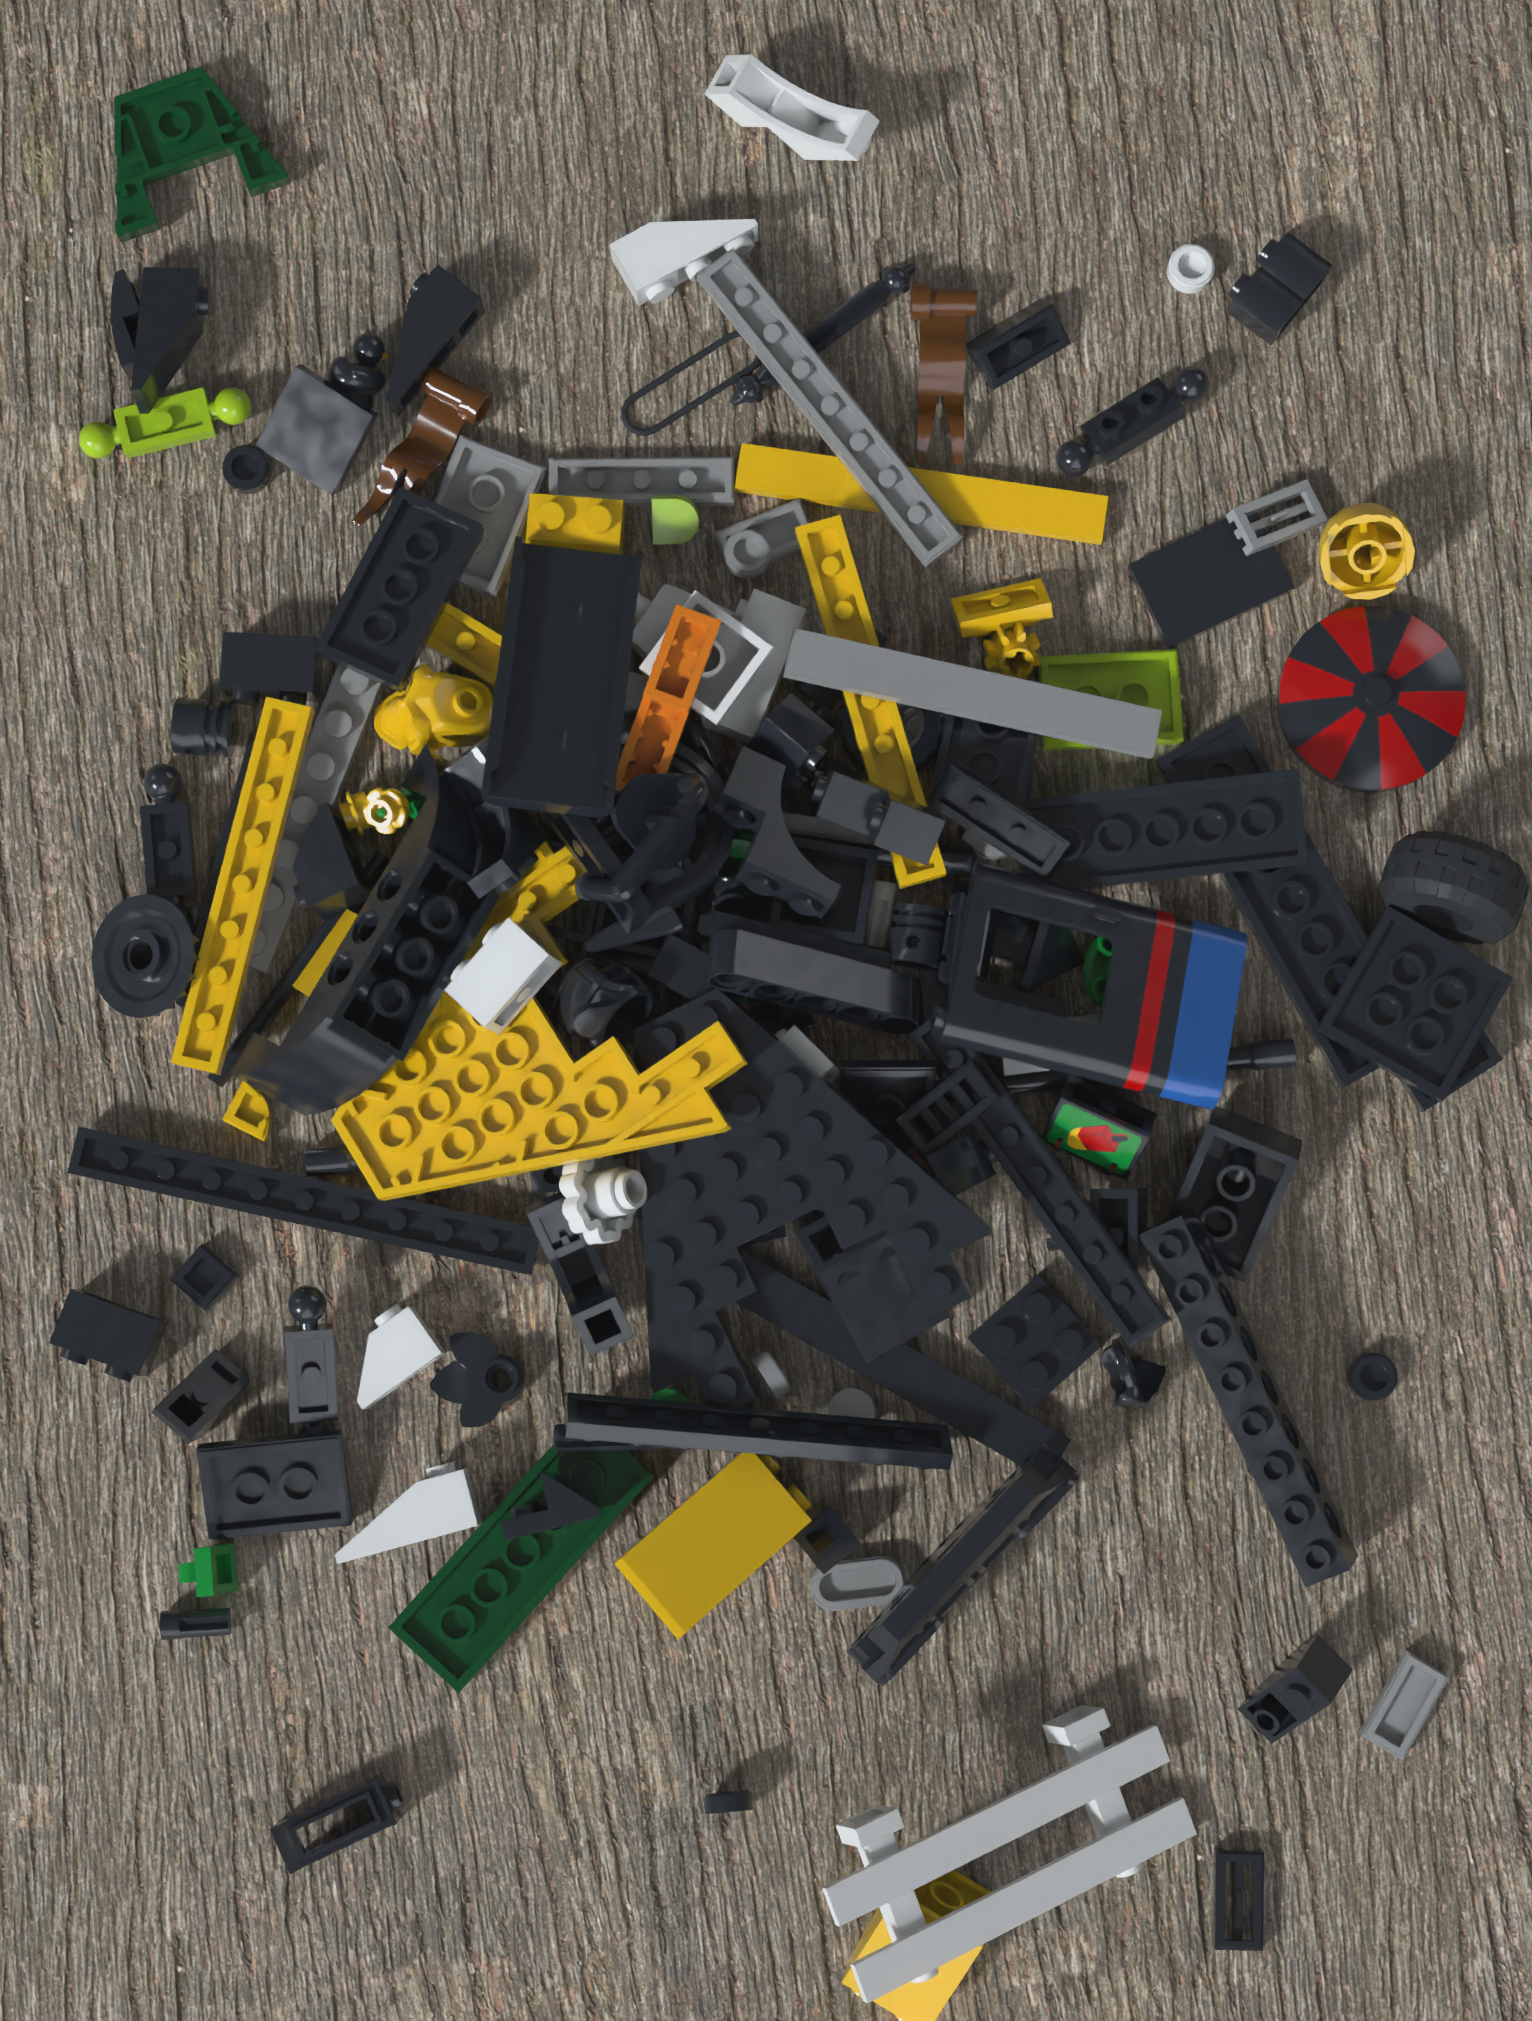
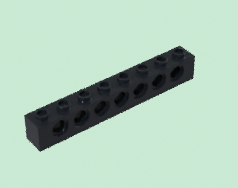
M1191 1207L1149 1226L1139 1234L1142 1244L1305 1587L1349 1571L1357 1559L1358 1553L1194 1208Z

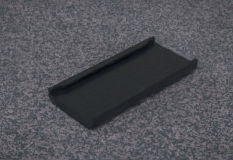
M515 536L481 790L482 800L493 806L596 818L611 815L615 797L643 551L636 550L635 556L522 543V537Z

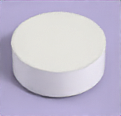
M1186 244L1180 246L1173 252L1168 262V280L1180 292L1188 294L1200 292L1211 281L1215 269L1214 259L1211 253L1200 245Z

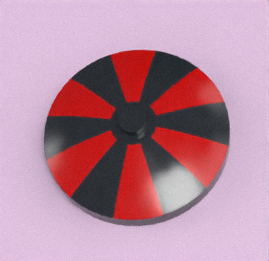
M1353 607L1329 615L1316 623L1299 639L1290 651L1278 680L1276 694L1277 714L1282 733L1292 752L1316 776L1332 785L1350 791L1363 793L1387 792L1405 787L1421 779L1446 757L1462 728L1466 708V690L1461 668L1452 650L1444 639L1425 622L1413 615L1389 607Z

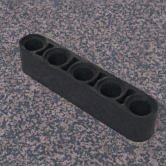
M737 929L718 930L710 936L708 983L716 989L887 1033L906 1034L913 1032L919 1027L921 983L917 977Z

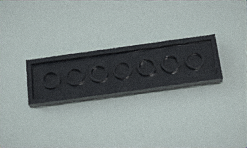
M1240 715L1160 757L1155 762L1167 784L1272 772ZM1305 830L1309 865L1219 875L1342 1089L1380 1067L1315 1029L1368 938Z

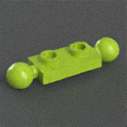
M204 387L159 398L149 414H140L136 404L114 409L117 425L110 427L101 421L90 422L80 431L79 444L86 455L96 459L109 456L114 451L116 445L121 444L123 453L128 459L216 437L215 420L220 419L229 425L241 424L249 417L252 405L249 396L243 390L234 387L222 390L217 395L215 401L209 402Z

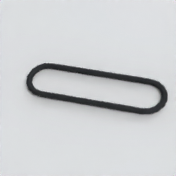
M737 330L728 333L630 395L621 408L623 424L631 433L638 436L654 434L737 382L740 376L745 377L759 366L761 360L756 355L754 361L749 366L653 427L639 429L630 423L628 409L635 400L731 339L742 337Z

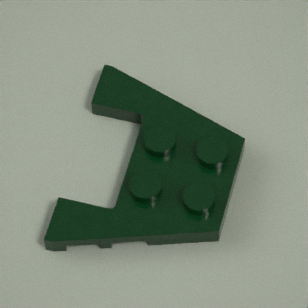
M202 67L114 97V139L117 162V183H115L117 220H115V231L121 243L160 230L146 191L148 184L230 155L236 156L251 197L290 184L283 167L276 162L263 146L262 141L242 120L237 110Z

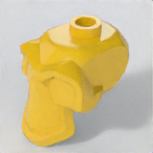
M422 664L413 670L412 679L407 685L406 690H402L401 693L396 691L376 707L373 717L374 729L379 737L392 747L402 750L408 745L410 752L416 755L420 754L424 745L434 752L443 746H474L489 735L494 697L491 690L482 682L450 673L435 672L429 666Z

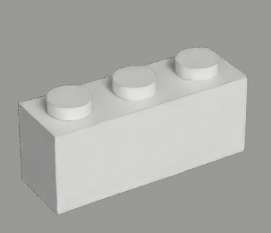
M753 589L749 601L740 600L733 618L773 646L772 651L717 726L702 717L703 727L746 744L750 742L760 724L768 715L784 675L792 632L794 628L802 630L806 620V608L757 589Z

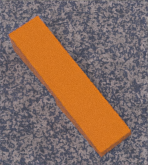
M676 604L618 763L615 794L618 795L636 774H664L669 772L721 626V620Z

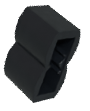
M1289 232L1279 242L1272 238L1256 259V262L1261 266L1251 277L1243 273L1228 293V296L1233 300L1227 313L1269 345H1272L1279 338L1298 312L1314 295L1328 276L1332 264Z

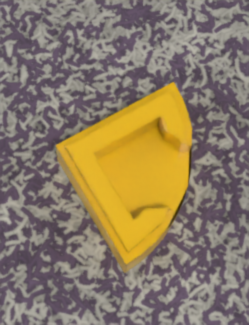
M242 1081L222 1120L267 1142L272 1125L268 1101L260 1090Z

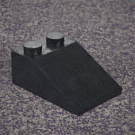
M1216 1106L1209 1114L1168 1218L1193 1207L1225 1275L1246 1282L1298 1164L1303 1140Z

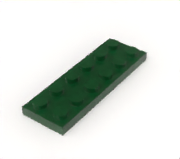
M552 1445L388 1628L459 1693L653 1478L654 1474L628 1450L558 1453L555 1451L554 1445ZM542 1469L601 1505L603 1512L601 1517L505 1540L501 1521L512 1517L510 1508L536 1501L539 1502L540 1510L548 1508L540 1476V1470Z

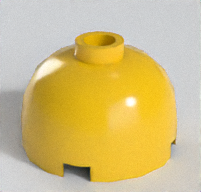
M1357 503L1341 509L1328 520L1322 530L1318 549V558L1324 578L1332 587L1333 585L1341 590L1343 595L1351 599L1366 600L1387 595L1396 589V583L1403 578L1405 573L1408 576L1413 568L1415 554L1407 525L1392 509L1378 503Z

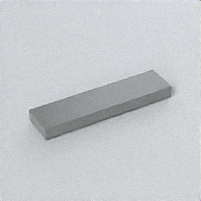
M734 457L549 458V495L623 500L624 507H652V495H682L690 499L695 506H734Z

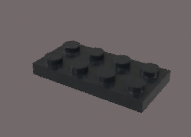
M399 487L314 648L317 655L401 693L485 532L483 524Z

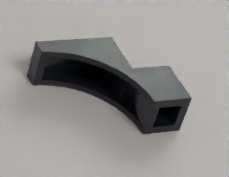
M489 735L461 754L443 771L463 803L473 829L476 843V864L467 884L478 898L493 888L501 894L522 878L521 873L538 861L539 857L535 854V851L547 840L525 809L493 806L481 799Z
M742 746L730 767L712 809L713 813L721 816L729 825L754 831L735 879L746 884L749 890L758 895L773 896L788 903L799 914L816 916L822 919L835 901L841 885L832 881L813 867L800 853L788 833L780 799L782 778L786 765Z
M830 757L826 758L823 768L818 766L812 772L806 792L810 793L809 800L816 816L870 836L875 846L928 865L946 822L941 812L893 793L857 774L846 766L845 763Z

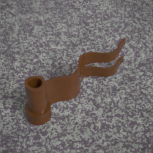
M912 282L910 319L920 320L916 463H926L938 396H942L950 428L953 464H963L966 317L976 316L977 289L931 288V283Z
M432 367L425 375L421 384V391L428 396L418 413L414 426L405 440L391 450L381 468L377 486L371 498L357 513L352 523L361 527L384 506L404 469L408 470L404 489L421 496L422 489L428 478L450 456L466 421L477 426L485 418L492 404V392L476 384L470 387L442 370Z

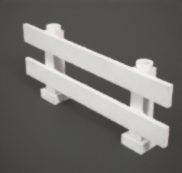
M1081 1705L1042 1724L1048 1743L1063 1745L1070 1763L1069 1766L901 1849L898 1848L893 1834L904 1828L898 1808L877 1804L836 1824L842 1843L858 1848L864 1867L822 1887L835 1925L840 1927L879 1907L892 1943L850 1963L863 2001L869 2003L910 1981L912 1983L927 1981L939 1973V1966L1115 1876L1122 1878L1139 1872L1143 1869L1142 1862L1197 1835L1184 1798L1178 1797L1131 1821L1121 1794L1120 1786L1170 1762L1158 1726L1152 1724L1105 1748L1099 1734L1100 1731L1110 1727L1104 1708ZM1085 1804L1097 1839L926 1924L914 1889Z

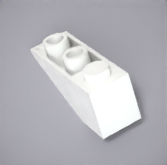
M755 219L649 222L611 243V258L638 306L647 301L654 304L670 296L674 291V287L687 279H690L692 282L697 281V275L733 247L741 257L749 253L754 248V243L758 241V223Z

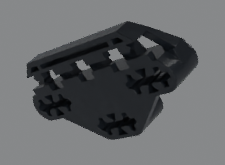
M1045 1442L1039 1445L924 1560L880 1614L855 1639L846 1652L877 1684L885 1685L939 1629L946 1619L943 1615L980 1579L1004 1553L1007 1547L1013 1541L1016 1543L1021 1541L1080 1478L1077 1471Z

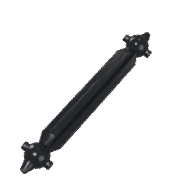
M914 264L902 267H885L882 270L883 276L881 281L872 282L803 333L804 337L819 354L883 306L891 293L908 292L910 288L909 278L916 270ZM762 364L755 376H740L737 379L736 392L730 399V402L733 406L744 402L760 403L764 398V389L774 387L779 383L765 365Z

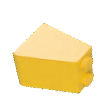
M955 1870L914 1889L926 1924L991 1892ZM879 1907L851 1954L842 1980L844 1985L851 1988L861 1998L862 1996L850 1963L892 1943ZM984 1944L939 1966V1973L935 1977L920 1983H912L910 1981L873 2000V2002L892 2012L900 2021H935Z

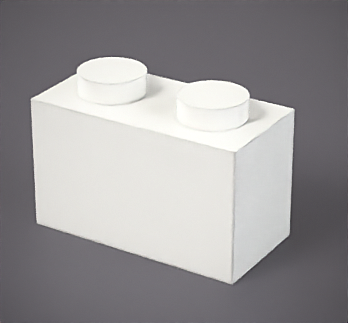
M509 917L504 923L496 924L487 932L482 941V948L472 959H467L456 967L450 978L452 982L445 988V991L484 1028L498 1035L501 1034L562 964L524 927Z

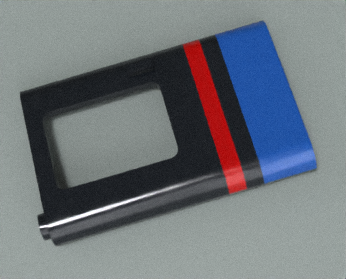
M975 862L973 863L948 996L944 1003H936L931 1017L930 1030L937 1031L936 1039L938 1042L1213 1110L1220 1099L1225 1080L1246 952L1247 935L1243 931ZM998 910L1103 937L1111 942L1112 953L1098 1024H1088L982 997L975 992L974 981L988 911ZM1093 917L1105 919V920H1108V921L1096 919V918H1093Z

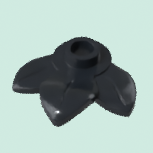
M471 1332L456 1333L449 1337L452 1353L457 1361L450 1363L440 1370L431 1380L429 1386L444 1400L462 1404L460 1409V1423L462 1427L484 1426L496 1418L503 1402L512 1400L521 1392L525 1383L524 1369L514 1357L499 1354L494 1343L488 1337ZM498 1369H505L510 1374V1382L505 1387H498L493 1382V1374Z

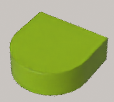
M652 495L653 545L682 544L689 541L695 535L699 525V513L695 504L682 495Z

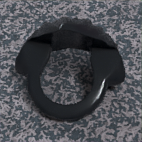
M1121 1338L1113 1339L1112 1344L1106 1347L1102 1353V1364L1110 1375V1384L1116 1393L1114 1400L1116 1406L1142 1408L1150 1404L1159 1394L1166 1376L1165 1366L1143 1360L1140 1357L1130 1356Z

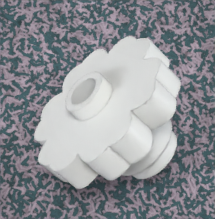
M612 1155L563 1165L559 1188L566 1197L562 1205V1212L568 1221L571 1231L576 1234L583 1233L585 1241L589 1245L619 1241L621 1230L631 1228L634 1212L637 1208L643 1206L647 1198V1186L641 1173L627 1168L624 1161L620 1158L612 1159Z

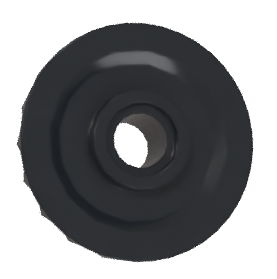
M143 894L120 902L102 921L93 944L92 971L101 996L117 1012L136 1018L160 1016L162 1011L175 1008V1001L178 998L187 995L185 990L187 983L196 978L192 974L193 964L200 960V958L194 953V945L199 941L191 932L194 922L183 915V908L171 903L170 899Z

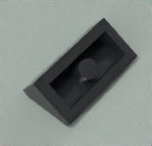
M1039 299L967 342L966 350L990 389L995 390L1070 345L1071 342L1053 304Z

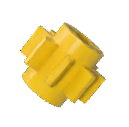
M1020 622L1015 627L1003 629L1000 625L996 626L997 631L993 634L991 640L983 641L986 653L989 655L984 659L987 670L989 672L999 670V674L1028 680V674L1032 671L1033 667L1042 664L1038 653L1035 651L1041 646L1036 633H1030L1026 636V632Z

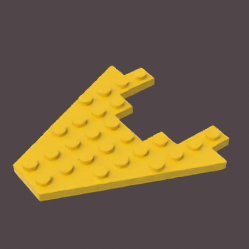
M546 840L535 851V854L539 857L538 861L521 873L522 878L499 894L498 901L462 962L472 959L482 948V941L487 932L496 924L504 923L508 917L524 927L562 962L559 968L569 962L545 924L580 899L575 892V883L584 871L566 846L555 852L548 840ZM444 991L403 1061L398 1059L368 1089L341 1105L332 1117L331 1122L376 1197L386 1201L727 1132L732 1127L708 1090L738 1071L748 1062L724 1025L719 1021L641 1074L619 1039L614 1036L576 1062L535 995L501 1034L498 1035L484 1028Z

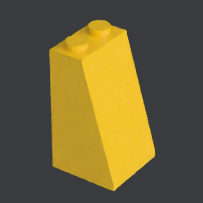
M739 1453L624 1552L614 1563L677 1639L681 1638L812 1521L806 1511L813 1505L795 1484L786 1489L775 1474L781 1467L771 1455Z

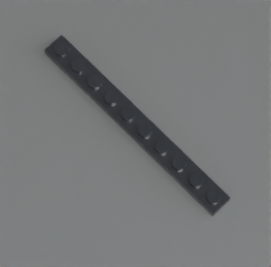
M78 1127L67 1172L69 1174L533 1276L540 1245L532 1226L405 1198L383 1201L378 1199L373 1191Z

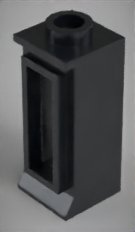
M380 1773L278 1821L270 1828V1831L289 1874H292L381 1830L396 1825L402 1818L399 1810L405 1807L404 1801L396 1783L393 1780L387 1783L383 1773ZM367 1798L375 1820L306 1852L297 1832L298 1829Z

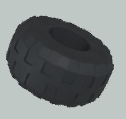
M1425 830L1416 831L1414 834L1410 833L1394 844L1386 861L1379 884L1386 907L1394 908L1442 937L1453 941L1481 945L1483 943H1497L1515 931L1522 916L1529 892V885L1523 868L1504 852H1500L1488 844L1462 835Z

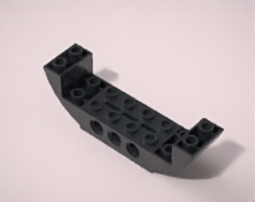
M425 745L401 784V787L425 803L280 1046L254 1032L230 1071V1074L302 1115L319 1114L340 1107L359 1096L379 1080L398 1059L401 1061L405 1059L445 988L451 981L450 978L453 971L462 962L500 897L496 893L497 890L493 888L478 898L467 884L476 864V843L473 829L463 803L443 773L451 762Z

